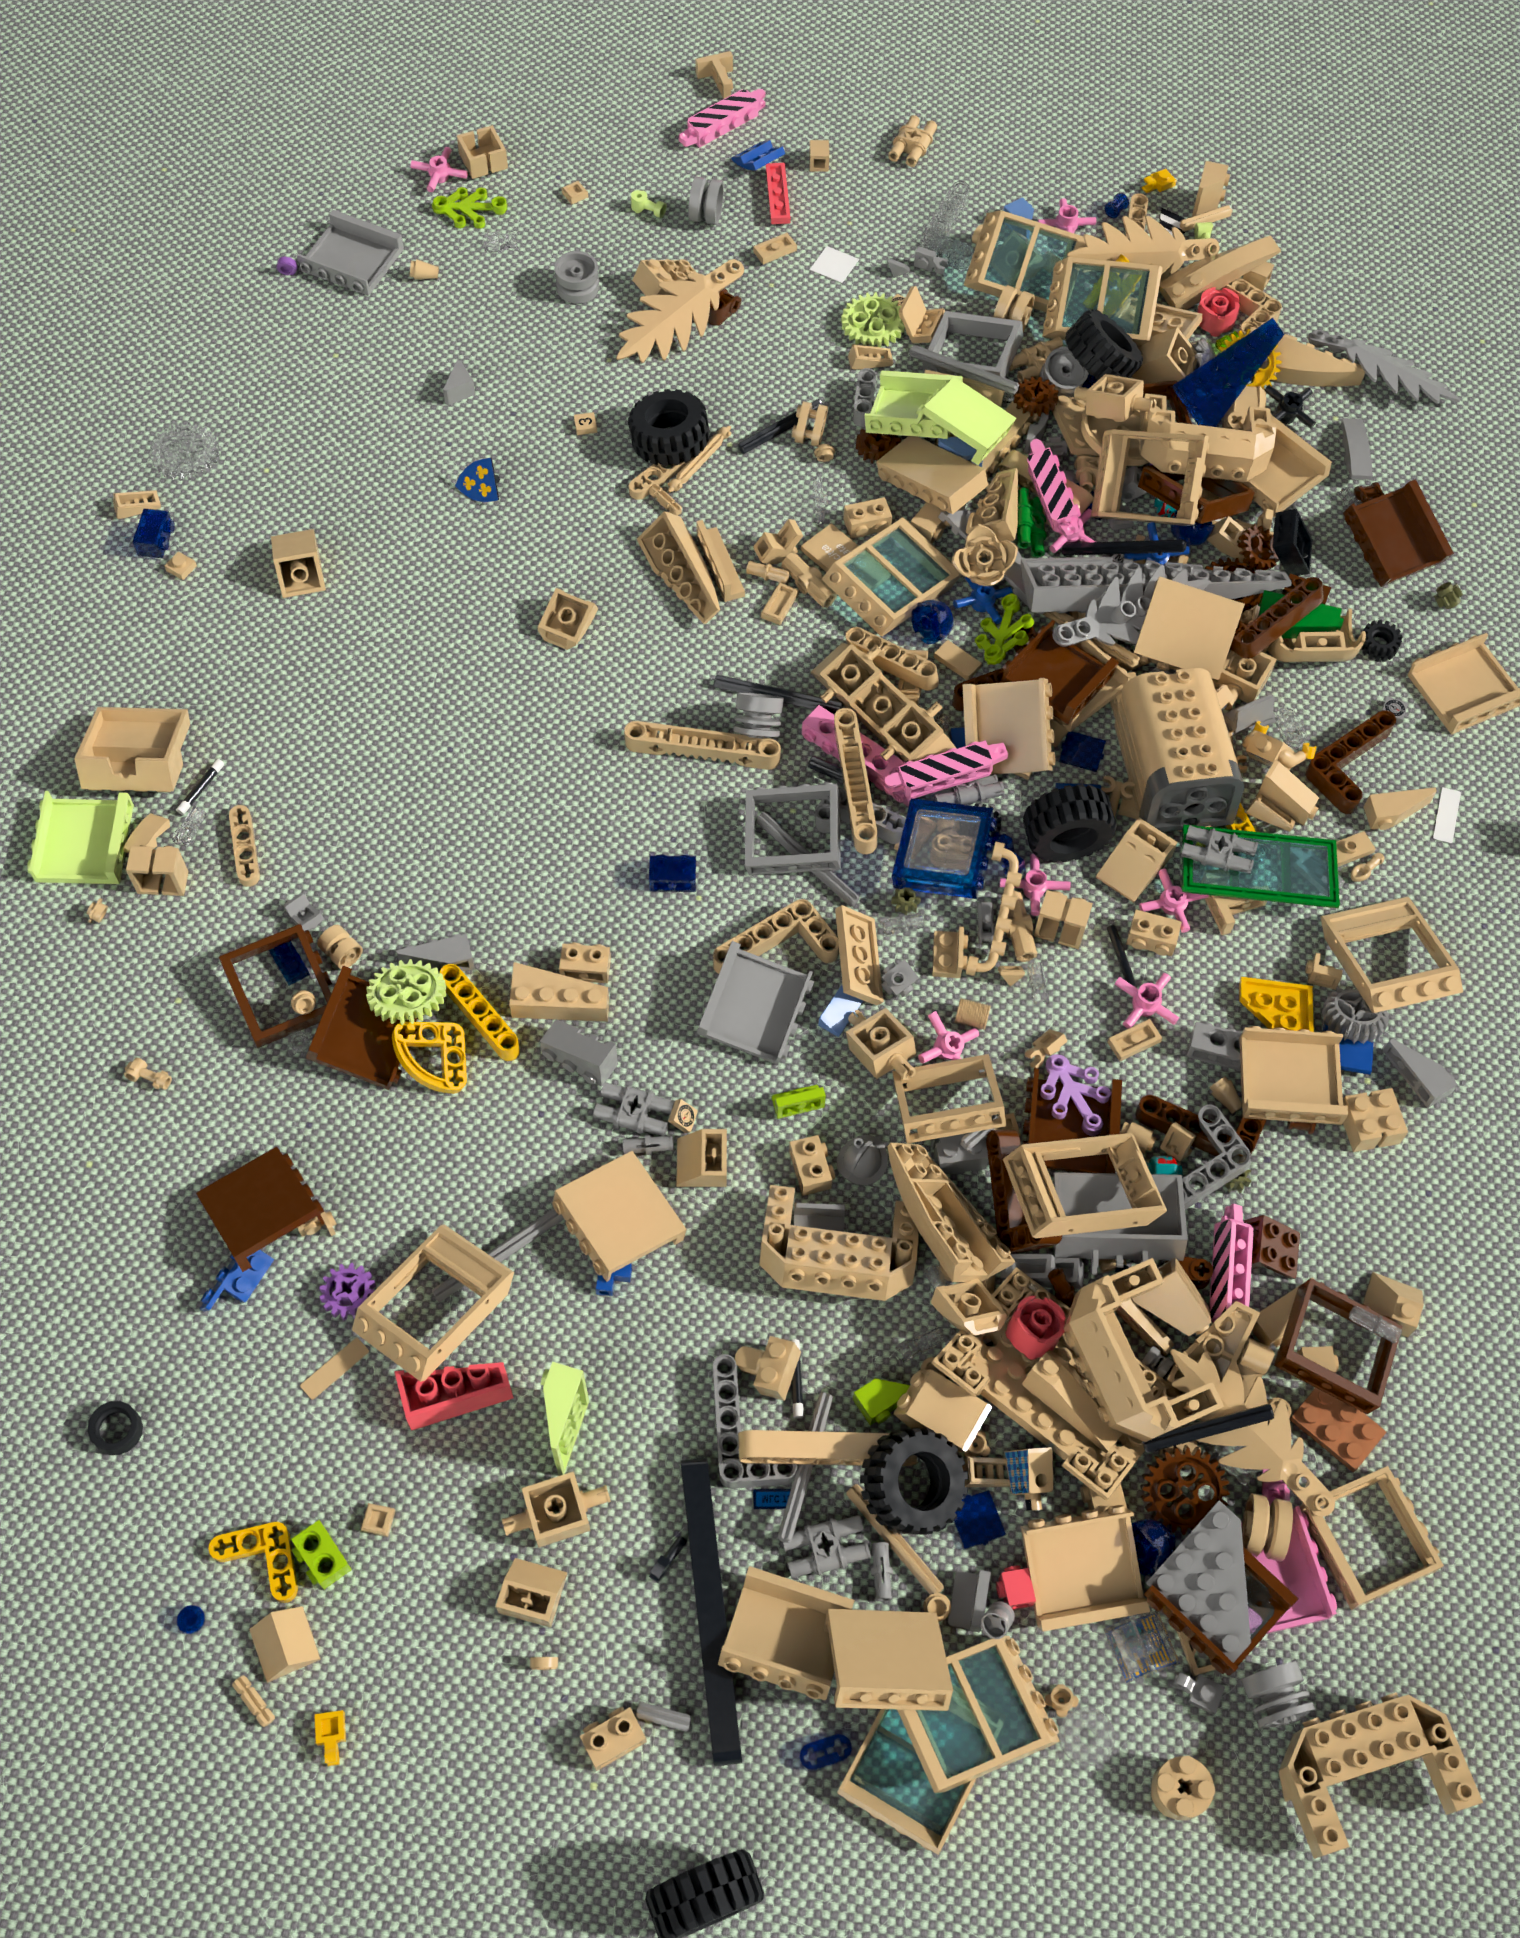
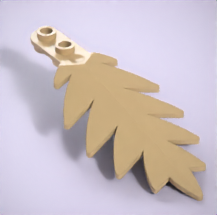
M1122 216L1128 238L1112 225L1102 222L1101 225L1107 243L1097 237L1084 234L1083 238L1086 247L1074 249L1068 252L1066 256L1116 261L1119 255L1122 254L1129 260V263L1161 266V275L1170 267L1169 274H1174L1184 261L1201 260L1218 254L1219 243L1214 238L1185 240L1184 235L1176 227H1172V236L1159 222L1150 216H1145L1149 236L1133 220L1127 216ZM1082 270V273L1091 272L1089 270ZM1123 274L1121 279L1125 280L1129 274Z
M731 259L706 276L698 273H689L687 278L691 281L660 282L658 287L672 295L640 297L642 303L655 310H643L627 314L626 317L641 326L620 332L619 337L627 342L619 351L616 359H625L637 353L640 362L644 363L656 341L661 358L665 361L670 351L674 330L681 350L685 352L691 333L692 316L699 336L703 337L709 318L710 302L714 310H717L719 307V291L742 277L744 273L743 264L738 260Z
M1175 1349L1170 1351L1176 1366L1183 1374V1377L1171 1382V1386L1187 1393L1213 1382L1224 1405L1223 1408L1196 1420L1206 1421L1267 1404L1266 1391L1263 1379L1260 1376L1256 1377L1244 1402L1242 1377L1235 1360L1230 1362L1220 1382L1217 1369L1208 1352H1203L1199 1361L1195 1362L1187 1355ZM1279 1400L1274 1410V1419L1269 1420V1422L1265 1421L1195 1440L1220 1446H1245L1219 1458V1464L1243 1469H1269L1257 1476V1480L1262 1482L1282 1480L1316 1516H1328L1334 1510L1335 1499L1333 1495L1302 1462L1304 1452L1303 1439L1297 1437L1291 1447V1426L1284 1400ZM1301 1477H1305L1307 1480V1484L1304 1487L1299 1485ZM1321 1497L1326 1501V1505L1323 1508L1318 1506V1500Z

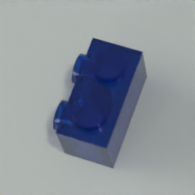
M143 509L132 541L137 556L163 559L165 550L169 548L170 535L175 530V523L171 519L169 511Z
M664 854L650 856L649 892H696V856H667Z

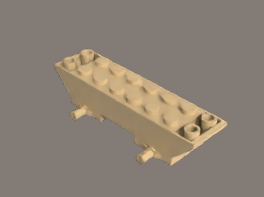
M842 642L811 671V674L828 689L820 696L825 703L835 696L846 708L852 709L856 713L857 718L887 746L880 753V756L885 761L895 754L905 763L908 761L915 762L924 759L928 755H938L945 753L949 749L956 748L943 729L934 721L933 717L943 709L942 706L936 701L928 710H925L900 692L882 674V671L874 665L872 660L882 652L876 644L865 653L858 650L852 643L848 645Z

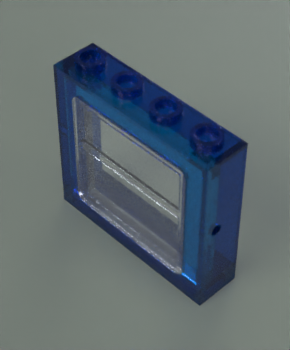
M911 798L892 872L893 887L895 889L907 887L918 892L977 899L978 891H982L984 886L982 873L987 871L989 858L986 857L987 851H991L993 846L991 833L992 831L995 832L997 828V818H994L993 808Z

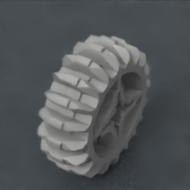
M1346 987L1345 990L1338 988L1336 992H1331L1323 1004V1024L1328 1025L1329 1031H1335V1034H1343L1344 1041L1350 1039L1353 1043L1360 1041L1362 1044L1366 1041L1373 1042L1374 1039H1379L1386 1030L1389 1020L1387 1010L1372 1013L1357 988L1351 990L1349 987Z

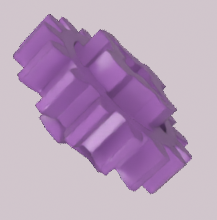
M350 1263L348 1269H345L343 1264H340L339 1271L336 1272L334 1269H330L332 1275L330 1278L323 1277L326 1285L319 1287L321 1293H323L319 1297L321 1302L325 1303V1310L327 1312L332 1310L331 1314L333 1317L336 1318L340 1313L343 1320H346L349 1314L355 1319L358 1307L375 1291L373 1289L377 1286L375 1281L371 1280V1273H364L363 1266H359L356 1270L353 1263ZM336 1284L335 1291L332 1292V1289H333L334 1285ZM364 1287H365L364 1295H363V1297L360 1299L361 1292L364 1291ZM347 1289H349V1291H352V1292H351L350 1294H348L347 1292H344V1291L347 1290Z

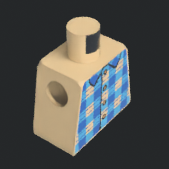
M1052 1447L1005 1451L1011 1493L1013 1495H1025L1026 1511L1042 1510L1041 1493L1053 1491Z

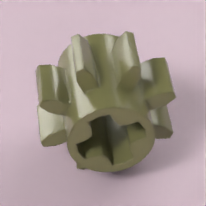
M1447 582L1436 589L1437 594L1434 595V598L1439 608L1445 606L1446 609H1451L1461 602L1459 597L1463 596L1457 583L1452 585L1451 582Z
M905 885L900 890L895 889V896L892 897L891 904L896 905V913L901 912L907 916L912 911L917 912V905L920 904L921 897L916 896V888L911 889Z
M1221 1169L1219 1174L1223 1176L1225 1171ZM1246 1170L1237 1176V1179L1234 1178L1225 1184L1228 1192L1237 1190L1241 1193L1244 1186L1248 1187L1251 1180L1246 1177L1249 1176L1251 1170Z

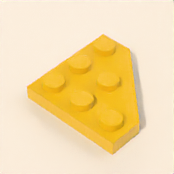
M1248 977L1240 978L1239 1002L1268 1029L1284 1028L1291 1031L1306 1029L1314 1032L1313 986Z

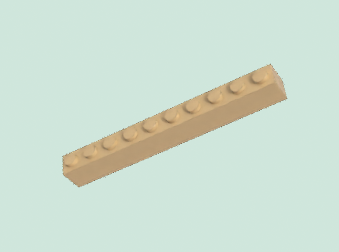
M1013 401L1005 409L1016 420L1008 434L983 460L982 468L985 469L987 480L991 473L994 474L997 471L1000 462L1005 459L1011 449L1018 446L1021 437L1024 434H1028L1030 424L1040 420L1037 413H1034L1032 417L1030 412L1023 414V409H1017V404L1013 403ZM926 502L910 521V524L930 543H933L935 540L938 541L944 529L951 525L947 521L942 522L938 518L941 511L945 510H941L939 507ZM966 504L962 506L959 510H964Z

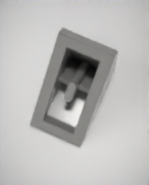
M459 360L456 361L443 389L445 404L447 405L475 395L473 379Z

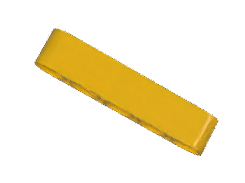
M447 964L443 966L439 973L443 974L448 996L501 1059L505 1061L515 1060L520 1053L516 1034L457 965ZM450 977H456L455 980H452V981H448V980H447V979L450 978ZM463 994H470L468 997H461ZM479 1010L484 1011L482 1014H474L476 1011ZM492 1027L499 1028L496 1031H489V1029ZM506 1044L513 1045L511 1048L508 1049L503 1048V1046Z

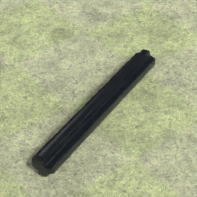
M820 399L811 402L812 410H818L819 404L824 405ZM797 411L739 442L738 450L745 454L797 425L799 419L796 417Z
M1265 1404L1176 1428L1147 1442L1142 1441L1145 1451L1150 1453L1274 1419V1412L1270 1404Z

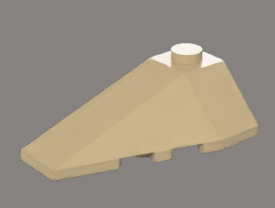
M1050 1350L1046 1352L1030 1370L1022 1385L1107 1454L1122 1436V1433L1109 1428L1107 1422H1102L1098 1414L1097 1408L1100 1406L1096 1398L1090 1396L1085 1382L1074 1367L1056 1352Z

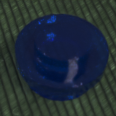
M195 1605L184 1607L177 1616V1626L185 1634H195L205 1624L203 1610Z

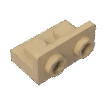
M959 926L958 932L934 931L933 977L961 978L962 970L967 969V956H963V949H967L968 935H964V927Z

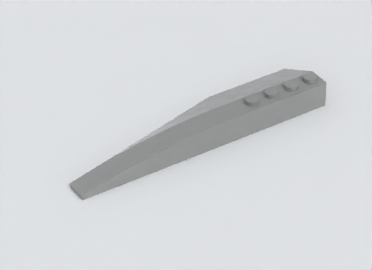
M1113 557L1021 559L1027 603L1031 612L1037 614H1044L1046 612L1066 613L1067 611L1086 613L1088 605L1093 599L1096 600L1098 609L1107 587L1115 577L1119 578L1121 600L1125 587L1137 568L1142 570L1144 592L1148 581L1159 566H1161V564L1155 561L1146 560V563L1138 564L1134 563L1133 559L1124 558L1123 562H1114ZM1166 562L1164 566L1166 579L1172 580L1182 570L1186 569L1188 582L1193 580H1210L1211 583L1203 591L1228 599L1260 594L1264 590L1273 591L1289 587L1292 583L1285 572L1256 570L1255 573H1251L1243 568H1236L1232 572L1225 571L1220 566H1213V570L1203 569V565Z

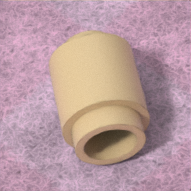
M1125 1122L1120 1134H1133L1141 1153L1145 1154L1146 1150L1151 1151L1156 1141V1137L1152 1136L1154 1131L1133 1122L1131 1124Z

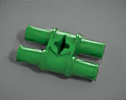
M1020 488L1018 490L1017 546L1020 549H1026L1027 546H1031V556L1040 558L1045 554L1044 540L1047 537L1045 531L1046 516L1043 513V506L1039 497H1034L1030 500V490L1028 488Z

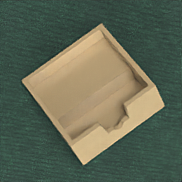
M97 707L74 758L81 789L134 790L142 792L174 791L183 767L181 747L190 727L188 709Z

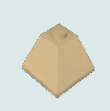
M1372 1272L1363 1304L1369 1306L1371 1310L1382 1316L1390 1317V1320L1403 1326L1400 1335L1409 1337L1418 1327L1424 1305L1423 1292L1417 1288Z

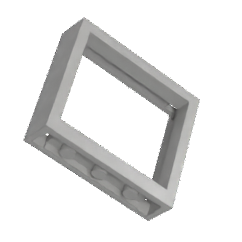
M945 311L928 350L939 353L948 332L1008 340L996 367L966 363L1006 378L1023 339L1022 321ZM922 361L924 373L925 370L961 376Z
M825 782L821 785L812 786L809 784H800L798 787L781 785L769 789L756 787L753 790H746L745 868L748 874L764 875L841 870L840 791L838 785ZM830 798L829 853L754 857L755 803Z

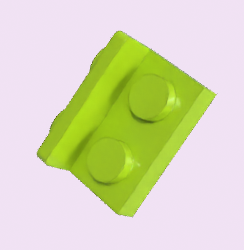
M818 1085L775 1094L771 1097L777 1119L825 1108L826 1094L824 1088H819Z

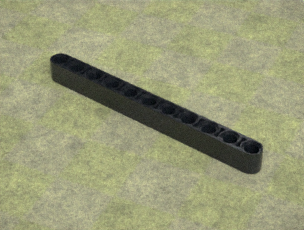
M707 1457L680 1460L714 1767L742 1763L732 1672L718 1665L721 1650L728 1633Z

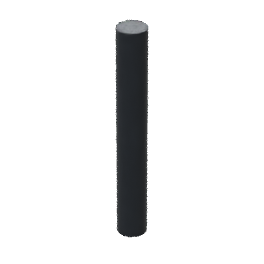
M1110 925L1107 927V931L1124 979L1137 988L1115 925Z

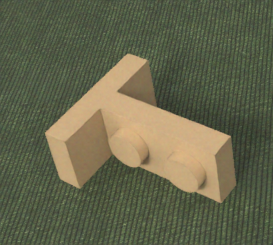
M731 51L695 59L697 78L701 79L712 76L723 99L729 97L731 90H733L732 79L727 76V72L733 71V55Z
M1266 886V887H1262V888H1258V887L1251 888V889L1269 890L1267 886ZM1213 895L1205 898L1222 935L1231 933L1235 924L1233 914L1262 907L1267 903V901L1224 898L1223 896Z

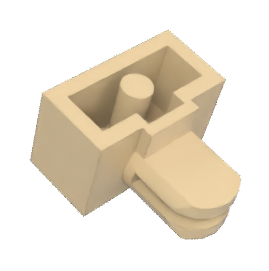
M770 1336L765 1351L742 1346L735 1354V1362L742 1372L756 1375L753 1385L761 1395L785 1401L801 1351L792 1341Z

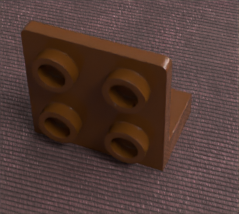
M1266 1215L1243 1220L1244 1223L1250 1224L1253 1227L1251 1269L1263 1266L1291 1280L1296 1279L1300 1233Z

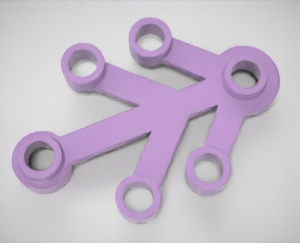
M1062 1055L1050 1056L1045 1065L1049 1076L1047 1082L1041 1087L1040 1095L1043 1099L1051 1100L1055 1096V1085L1058 1078L1064 1085L1058 1102L1053 1105L1052 1116L1056 1119L1065 1118L1068 1110L1067 1104L1071 1097L1084 1118L1082 1123L1083 1132L1089 1136L1098 1135L1101 1132L1103 1121L1099 1115L1092 1113L1081 1094L1095 1098L1100 1103H1106L1111 1095L1110 1089L1106 1086L1094 1088L1073 1081L1070 1077L1072 1075L1082 1078L1089 1084L1096 1083L1099 1076V1071L1096 1068L1088 1067L1082 1069L1070 1065L1069 1060ZM1087 1074H1093L1095 1077H1089ZM1044 1090H1050L1052 1093H1046ZM1099 1093H1105L1107 1096H1101ZM1056 1109H1061L1063 1112L1059 1113Z

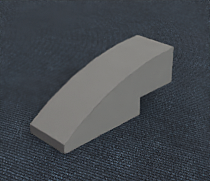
M1010 1254L1015 1263L1002 1270L1000 1278L1005 1280L1017 1267L1040 1286L1054 1288L1048 1279V1274L1050 1271L1059 1268V1270L1063 1269L1070 1286H1073L1074 1289H1081L1083 1287L1085 1265L1080 1258H1054L1052 1254Z

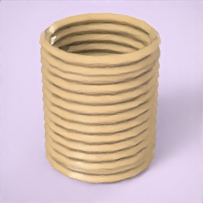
M961 998L955 1023L985 1030L991 1006Z

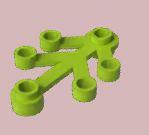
M460 187L449 197H435L432 202V210L437 214H446L454 221L455 227L461 229L466 226L465 217L458 215L454 211L460 210L473 221L475 228L481 229L485 227V218L473 210L494 211L497 215H503L507 210V200L502 196H497L491 200V203H474L477 200H486L488 197L487 190L480 187L468 196V190Z
M1008 594L1001 601L1005 613L999 629L990 617L984 618L980 623L983 631L989 632L996 639L995 643L991 645L985 634H980L975 638L977 647L985 650L984 659L989 665L999 664L1005 658L1007 651L1015 645H1025L1029 640L1025 631L1018 630L1022 627L1028 629L1033 626L1034 619L1030 614L1022 615L1017 622L1010 626L1013 614L1020 609V601L1016 594ZM1015 633V635H1014V637H1013L1012 639H1010L1009 641H1007L1006 643H1004V641H1005L1007 638H1009L1010 636H1012V635Z

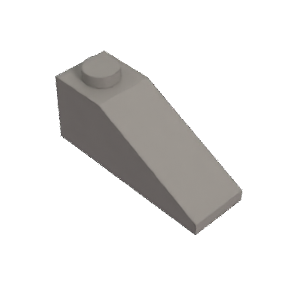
M1391 1039L1383 1049V1053L1427 1108L1450 1096L1458 1086L1453 1075L1447 1072L1442 1065L1395 1039Z

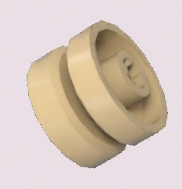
M1007 285L1000 295L993 317L1022 321L1024 332L1032 313L1035 295L1026 291L1019 295L1017 288Z
M1251 1493L1246 1502L1242 1520L1243 1547L1255 1557L1264 1549L1267 1559L1282 1562L1288 1552L1293 1523L1292 1503L1288 1500L1276 1498L1269 1506L1266 1496Z

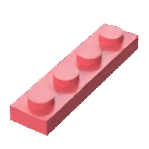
M785 163L766 164V179L771 224H790L791 217Z

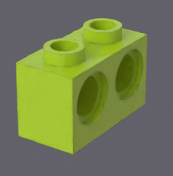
M320 1520L291 1539L296 1546L291 1550L299 1563L305 1561L310 1568L306 1571V1574L314 1586L319 1583L323 1589H326L352 1570ZM317 1539L319 1541L317 1548L307 1551V1543L310 1540ZM333 1562V1567L328 1573H320L323 1563Z

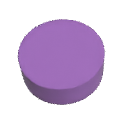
M280 257L276 268L283 275H294L297 271V262L290 257Z

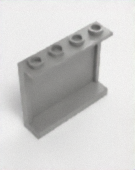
M332 210L329 214L330 226L306 256L297 254L300 271L369 296L404 250L402 236L394 231Z
M732 941L696 1034L778 1065L781 1058L786 1059L790 1046L786 1043L789 1036L794 1037L798 1024L794 1022L796 1016H801L804 1011L806 1002L802 1000L805 993L810 994L814 981L810 979L813 972L809 971L808 975L795 971L739 949L741 944Z

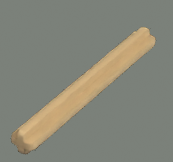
M858 1484L853 1485L846 1493L849 1499L885 1542L889 1543L890 1548L929 1594L940 1593L944 1588L943 1584L899 1532L890 1531L887 1526L880 1525L875 1520L877 1514H870L866 1508L869 1502L868 1500H863L861 1494L863 1489Z

